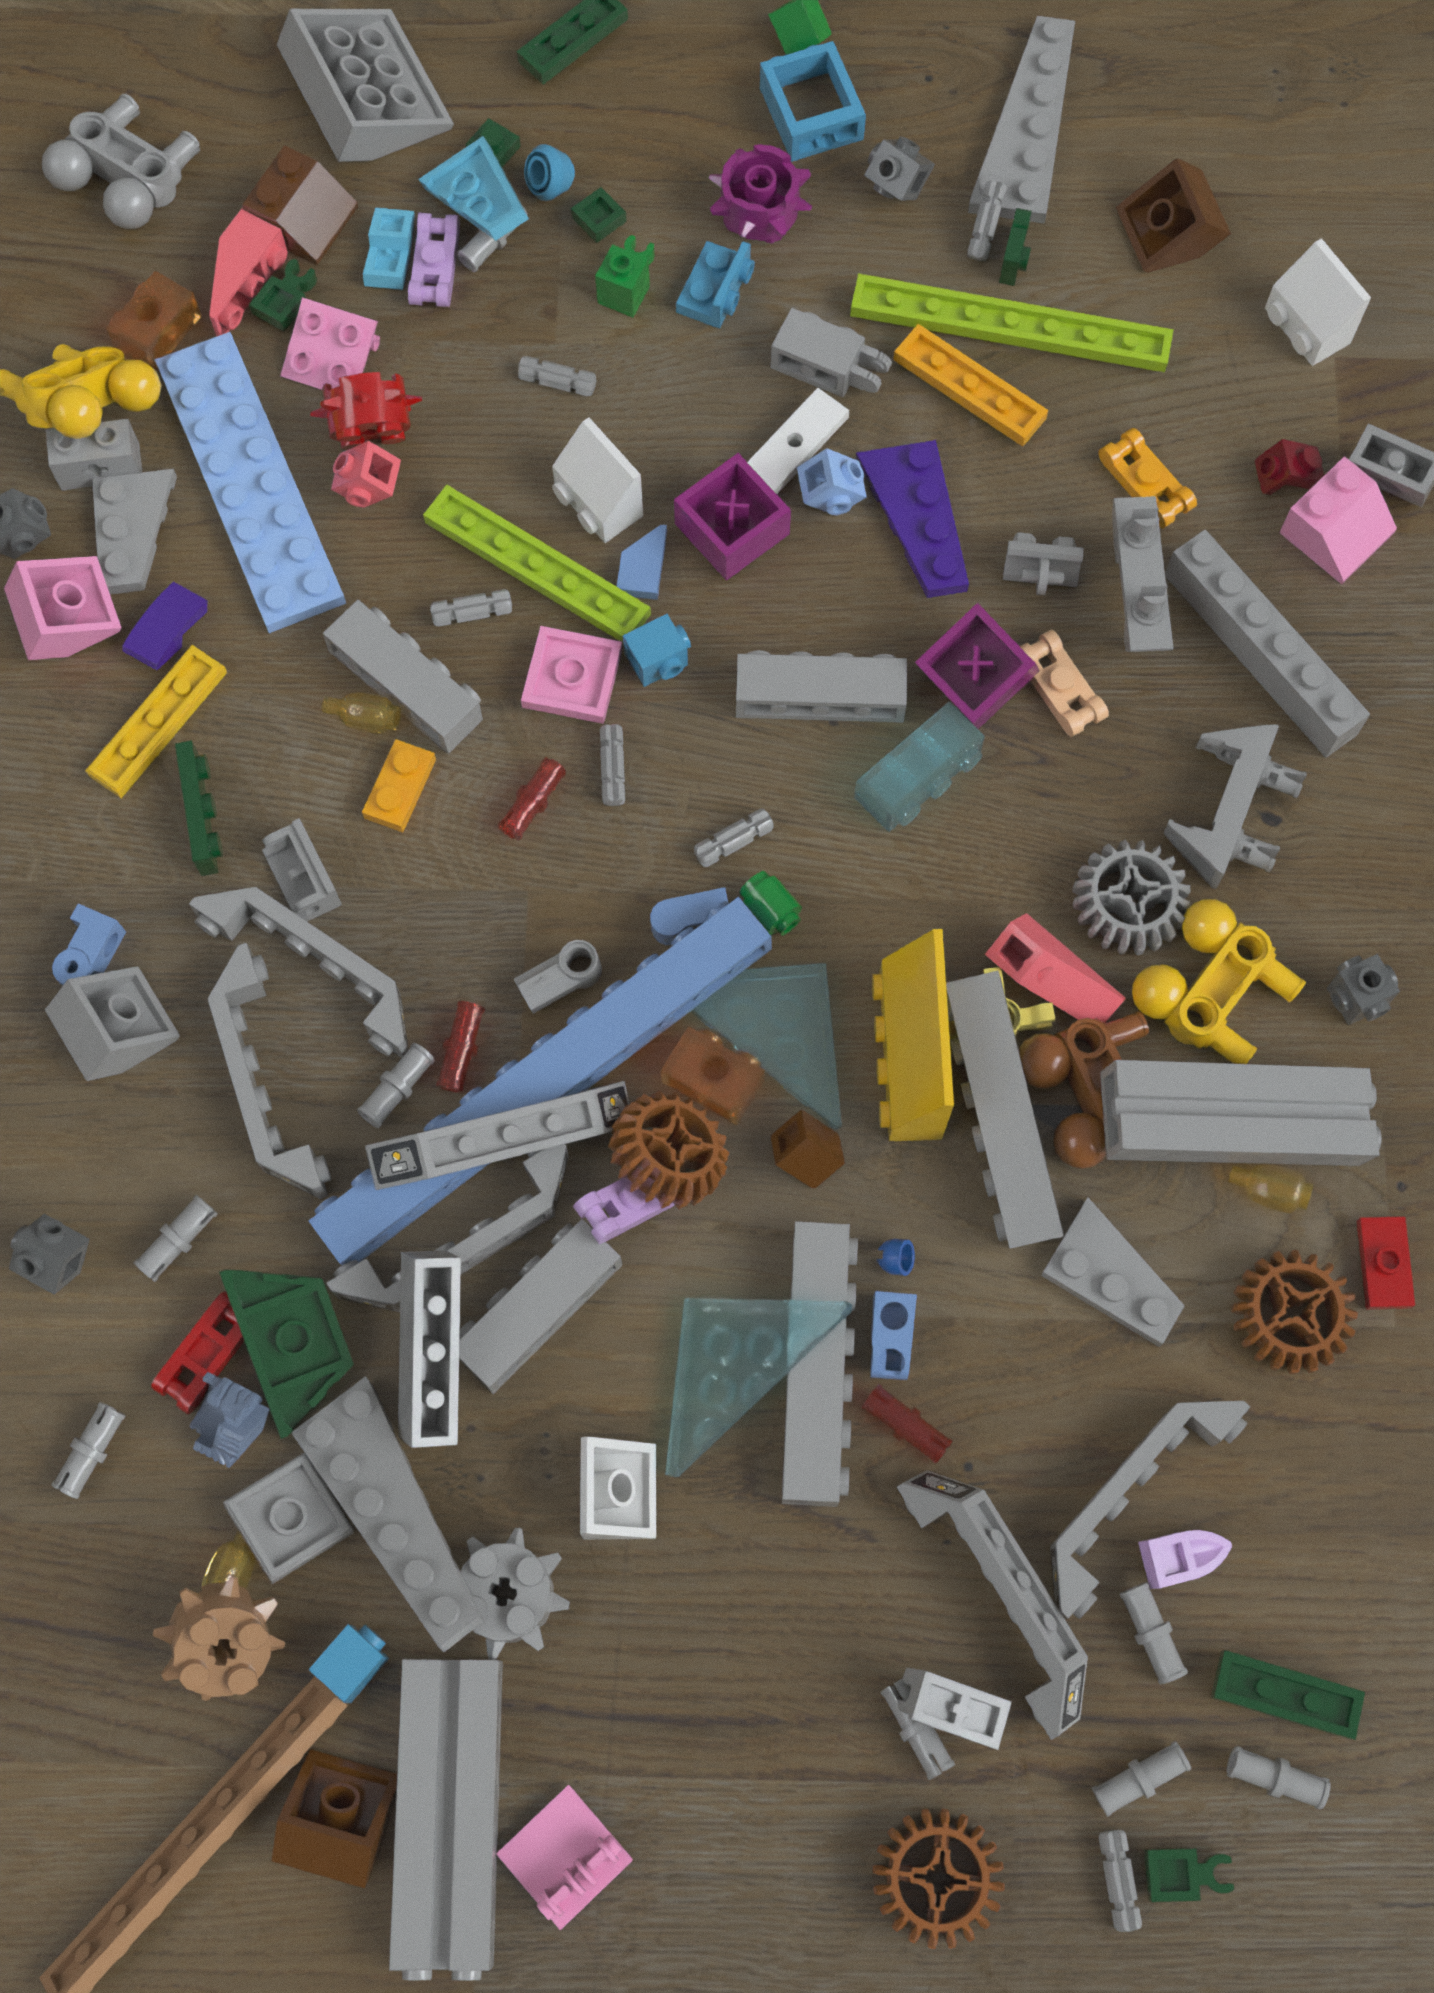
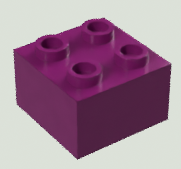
M737 453L674 499L675 525L727 581L790 534L791 509L746 460Z
M978 603L915 662L977 729L988 721L1040 671L1036 663Z

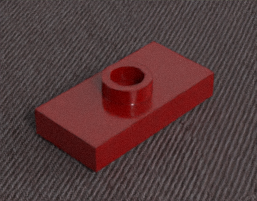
M1406 1217L1359 1218L1356 1222L1366 1310L1411 1309L1415 1307Z

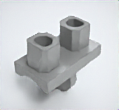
M1016 533L1013 541L1008 542L1003 580L1036 583V595H1045L1047 584L1077 587L1083 560V548L1076 547L1074 538L1059 536L1050 545L1036 543V538L1032 534Z

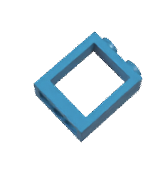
M833 41L821 45H812L804 50L788 55L775 56L768 61L760 63V90L787 153L791 156V162L864 140L866 114ZM828 73L843 108L796 122L781 87Z

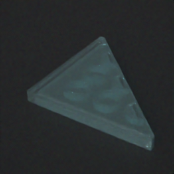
M826 963L745 969L690 1011L708 1027L716 1030L732 1043L735 1049L757 1067H761L776 1079L784 1089L806 1107L809 1106L825 1119L834 1130L841 1129L842 1122Z
M684 1298L665 1475L679 1477L852 1312V1304L847 1301Z

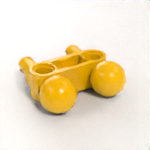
M60 344L54 349L52 359L57 361L53 362L50 366L28 374L24 378L12 374L8 370L0 369V396L15 401L17 408L26 414L28 424L38 428H55L63 436L74 439L86 438L100 426L103 413L102 407L116 402L127 411H145L151 408L159 399L161 390L158 374L149 364L141 360H125L124 353L113 347H94L80 352L68 345Z
M1204 899L1193 903L1184 914L1185 919L1182 923L1183 937L1192 949L1202 953L1215 954L1189 988H1187L1185 978L1175 968L1168 965H1153L1144 968L1137 974L1133 982L1132 995L1134 1004L1143 1015L1153 1019H1166L1164 1023L1168 1025L1171 1034L1177 1041L1183 1044L1194 1045L1198 1049L1202 1047L1206 1049L1210 1046L1233 1064H1247L1257 1048L1226 1026L1227 1020L1225 1018L1253 981L1256 982L1259 979L1289 1003L1298 995L1306 981L1275 959L1277 954L1274 951L1276 948L1272 946L1269 936L1262 929L1256 926H1245L1241 922L1237 924L1235 913L1226 903L1216 899ZM1237 945L1247 947L1251 951L1252 960L1242 958L1238 954ZM1187 1010H1193L1200 1014L1203 1019V1027L1192 1025L1188 1020Z

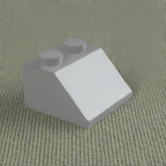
M138 966L68 979L45 1009L86 1081L121 1074L174 1043L180 1037Z

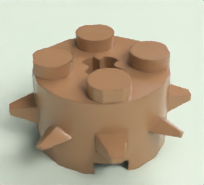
M234 1576L230 1577L225 1583L206 1584L202 1586V1591L199 1593L186 1587L181 1590L180 1596L182 1601L177 1604L169 1621V1626L153 1630L154 1637L169 1643L171 1647L172 1658L161 1673L164 1681L179 1679L187 1690L201 1694L202 1700L205 1701L210 1700L211 1697L232 1696L234 1694L245 1695L250 1690L259 1686L258 1678L264 1673L271 1657V1651L284 1649L285 1641L269 1634L266 1623L278 1604L276 1599L269 1597L254 1600L248 1590L238 1586V1579Z

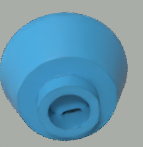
M540 144L528 155L524 167V176L529 190L535 197L542 201H549L566 192L571 187L575 177V169L567 154L548 144Z

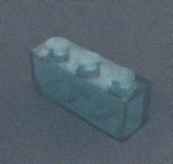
M949 701L856 781L854 798L888 832L899 823L902 826H906L919 814L922 803L930 796L934 800L939 798L952 784L950 780L960 770L967 773L981 760L983 756L981 750L985 736Z

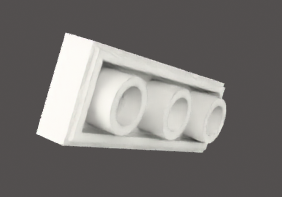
M817 388L747 463L778 494L798 472L797 467L811 459L849 418V410Z

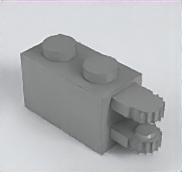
M791 308L771 346L772 369L840 397H844L850 385L866 392H878L882 384L879 376L859 366L885 373L888 372L892 362L886 354L864 345L865 337L858 335L853 329L838 327L821 320L820 317L811 312H801L794 308Z

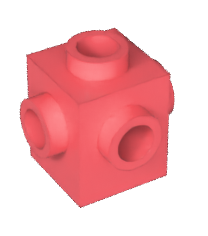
M366 441L338 455L333 465V472L335 474L331 490L345 497L349 504L365 508L393 496L401 460L374 443Z

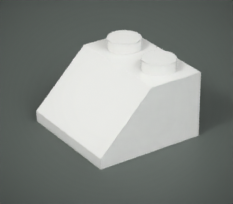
M1321 238L1273 285L1265 309L1270 320L1276 326H1280L1290 338L1296 352L1304 355L1309 363L1314 366L1351 344L1371 297Z
M588 417L582 421L553 464L554 484L552 489L563 505L567 506L570 504L578 512L577 517L584 529L589 534L595 532L606 543L643 517L641 474Z

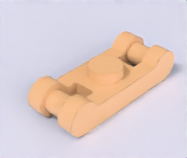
M1050 629L1041 634L1039 641L1032 645L1025 643L1020 646L1040 670L1030 681L1068 736L1073 737L1084 730V726L1092 721L1097 724L1109 717L1106 704L1090 688L1064 650L1061 639L1054 630ZM1047 655L1052 664L1043 669L1038 660ZM1078 701L1082 706L1081 709L1075 711L1069 707Z

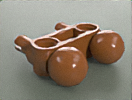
M1140 1011L1109 1023H1105L1098 1018L1079 1019L1072 1023L1070 1028L1054 1035L1049 1033L1035 1034L1023 1041L1018 1049L1027 1084L1038 1089L1053 1088L1064 1082L1067 1078L1084 1112L1067 1116L1059 1122L1055 1129L1053 1139L1055 1153L1064 1164L1076 1169L1091 1168L1102 1162L1106 1156L1100 1072L1115 1060H1122L1116 1047L1148 1035L1149 1027L1144 1015ZM1081 1039L1086 1041L1091 1046L1092 1053H1085L1079 1050L1074 1040Z

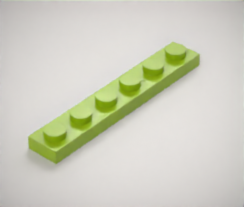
M449 485L444 487L423 514L424 521L429 526L622 643L623 635L643 626L651 615L650 606Z

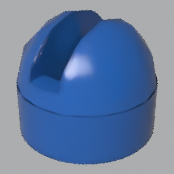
M895 1238L887 1240L879 1246L878 1250L883 1251V1259H877V1263L886 1273L902 1276L910 1274L915 1259L914 1246L910 1240Z

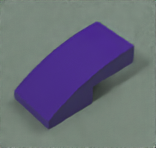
M172 582L136 623L122 645V651L149 667L158 670L182 648V635L207 613L208 600Z

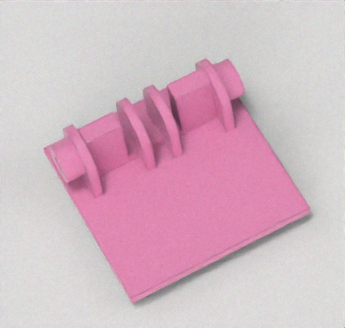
M302 297L280 376L321 390L325 383L331 384L332 389L339 387L338 378L363 373L369 351H377L380 344V336L374 335L378 322Z
M570 1785L561 1791L496 1853L537 1902L536 1906L548 1920L551 1919L559 1930L566 1926L633 1861L631 1856Z

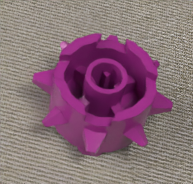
M758 144L754 145L753 151L749 152L741 148L737 149L723 166L722 174H710L709 176L711 181L721 187V197L710 207V212L712 215L723 216V222L729 231L735 232L746 239L772 244L781 240L786 235V232L797 220L798 211H811L812 205L800 197V187L811 177V173L808 169H796L791 163V156L775 146Z

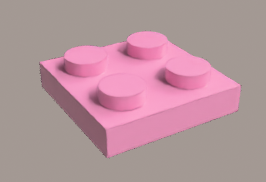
M540 626L521 698L522 708L604 724L623 650L622 642Z

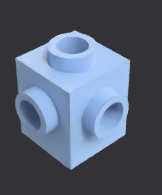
M826 448L797 467L803 502L806 505L837 516L848 512L853 505L867 497L863 482L864 473L860 462Z

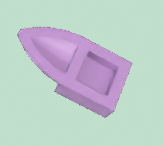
M1202 1530L1176 1532L1138 1542L1150 1589L1171 1586L1209 1574L1224 1561L1232 1548L1231 1542L1224 1537Z

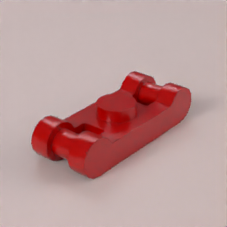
M223 1291L216 1297L151 1384V1388L161 1396L168 1394L177 1401L176 1407L187 1415L191 1414L199 1406L206 1391L209 1389V1384L203 1381V1377L208 1372L218 1377L244 1342L226 1291ZM224 1319L233 1325L226 1336L215 1330ZM186 1367L197 1374L189 1385L179 1380L180 1374Z

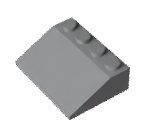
M289 9L277 42V47L338 162L375 160L452 129L454 125L452 119L391 9Z

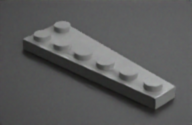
M1037 16L971 195L968 213L978 214L980 203L984 201L982 197L986 182L993 180L1005 184L1007 188L1003 204H999L1001 206L999 217L1014 219L1016 208L1032 211L1030 222L1045 224L1075 21Z
M365 1376L291 1433L433 1640L445 1652L480 1625L483 1620L462 1574L450 1554L448 1544L430 1511L427 1499L416 1481L406 1454L396 1438L393 1426L379 1396Z

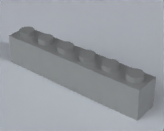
M1206 529L1173 551L1165 572L1166 578L1323 756L1327 758L1356 737L1369 718L1370 713Z
M999 971L946 983L948 1021L954 1020L958 1038L950 1039L956 1065L965 1064L969 1081L961 1083L967 1109L975 1107L979 1125L972 1126V1133L977 1152L986 1151L990 1169L983 1170L982 1173L988 1197L997 1195L1001 1213L993 1215L999 1241L1008 1240L1009 1248H1015L1063 1237L1060 1217Z
M795 1221L782 1504L837 1507L840 1495L848 1496L849 1467H841V1448L850 1449L851 1420H842L843 1402H852L853 1374H844L845 1356H853L854 1328H846L847 1310H855L856 1283H848V1265H857L858 1238H849L850 1224Z

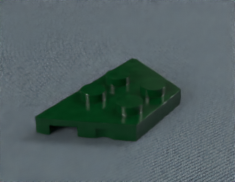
M235 1269L220 1270L219 1274L279 1436L283 1439L289 1436L296 1424L311 1408H314L324 1398L331 1386L339 1381L354 1365L329 1295L321 1277Z

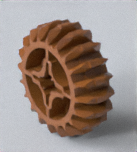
M658 1090L650 1097L643 1094L635 1102L626 1105L620 1113V1117L614 1122L611 1131L613 1135L608 1145L614 1151L610 1163L622 1167L619 1170L618 1179L628 1178L632 1182L630 1192L639 1189L645 1193V1203L657 1198L662 1209L673 1203L680 1210L689 1203L693 1206L700 1203L718 1187V1182L724 1177L725 1171L728 1168L725 1163L730 1152L723 1148L727 1136L716 1133L719 1121H709L706 1118L707 1108L697 1110L693 1107L692 1098L681 1102L676 1091L666 1098ZM656 1127V1128H652L651 1131H649V1130H644V1128ZM687 1168L695 1170L694 1172L689 1173L680 1172L685 1171Z
M1292 1250L1288 1255L1287 1261L1280 1251L1274 1252L1270 1256V1263L1263 1258L1258 1259L1254 1263L1256 1272L1249 1269L1246 1270L1241 1276L1246 1285H1238L1233 1292L1239 1299L1244 1301L1234 1303L1231 1306L1232 1313L1244 1316V1319L1237 1321L1233 1325L1234 1330L1239 1332L1247 1330L1249 1336L1241 1342L1242 1346L1247 1348L1255 1343L1260 1348L1254 1355V1359L1258 1362L1267 1355L1272 1356L1270 1362L1271 1370H1279L1284 1361H1286L1287 1370L1291 1375H1295L1300 1371L1301 1364L1308 1373H1313L1318 1370V1361L1326 1367L1334 1363L1333 1353L1341 1355L1347 1350V1346L1342 1339H1350L1355 1335V1330L1345 1322L1354 1321L1358 1318L1357 1311L1345 1308V1305L1355 1300V1294L1350 1292L1342 1294L1339 1289L1345 1285L1347 1277L1341 1276L1333 1280L1329 1276L1334 1269L1333 1263H1327L1321 1269L1317 1268V1254H1310L1302 1263L1301 1254L1298 1250ZM1281 1278H1293L1303 1281L1315 1290L1308 1293L1297 1291L1290 1282L1284 1283ZM1266 1286L1271 1293L1268 1298L1273 1305V1315L1264 1323L1260 1311V1299ZM1305 1302H1309V1305L1301 1310L1302 1314L1300 1316H1295L1292 1319L1289 1317L1283 1322H1279V1319L1287 1313L1286 1310L1288 1308H1293L1296 1305L1299 1307ZM1322 1302L1325 1304L1328 1318L1323 1337L1318 1331L1321 1326L1315 1317L1316 1308ZM1279 1331H1287L1292 1333L1299 1342L1303 1340L1308 1347L1288 1345L1278 1340L1273 1334Z
M941 1808L938 1814V1824H933L930 1811L922 1809L920 1811L922 1826L916 1827L914 1820L909 1815H906L902 1818L903 1825L908 1831L905 1836L902 1837L892 1827L887 1831L888 1836L897 1843L893 1851L885 1845H878L877 1852L882 1856L888 1857L889 1861L887 1866L881 1864L872 1865V1872L877 1875H886L887 1883L874 1885L873 1893L875 1895L889 1893L891 1899L884 1902L879 1907V1910L883 1915L890 1914L896 1909L900 1914L891 1924V1927L896 1932L903 1929L907 1922L912 1924L908 1932V1940L910 1942L916 1943L920 1938L922 1930L927 1931V1947L935 1949L938 1944V1933H944L946 1945L951 1949L956 1947L957 1942L954 1931L960 1929L964 1938L971 1942L975 1939L974 1932L968 1925L971 1921L975 1920L984 1929L990 1926L988 1919L981 1915L980 1912L984 1906L992 1911H999L1000 1904L987 1897L989 1890L997 1892L1005 1890L1003 1882L990 1880V1873L1000 1872L1004 1869V1865L1001 1861L987 1863L986 1856L992 1854L997 1849L995 1842L990 1841L979 1847L976 1842L985 1832L982 1826H975L969 1834L964 1832L968 1824V1816L960 1814L953 1827L949 1825V1810ZM935 1835L934 1846H932L930 1857L925 1863L917 1866L900 1865L903 1856L914 1843L924 1837ZM950 1836L957 1839L968 1849L975 1862L977 1875L958 1872L953 1868L950 1861ZM940 1861L943 1872L963 1881L960 1883L950 1881L947 1887L942 1884L944 1890L937 1892L936 1897L933 1884L922 1877L913 1875L914 1873L926 1874L929 1869L934 1871L933 1865L939 1864ZM898 1880L915 1883L923 1887L926 1893V1906L928 1907L926 1919L914 1914L908 1908L901 1896ZM959 1890L975 1891L971 1902L961 1913L953 1918L942 1920V1911H945V1904L951 1893Z

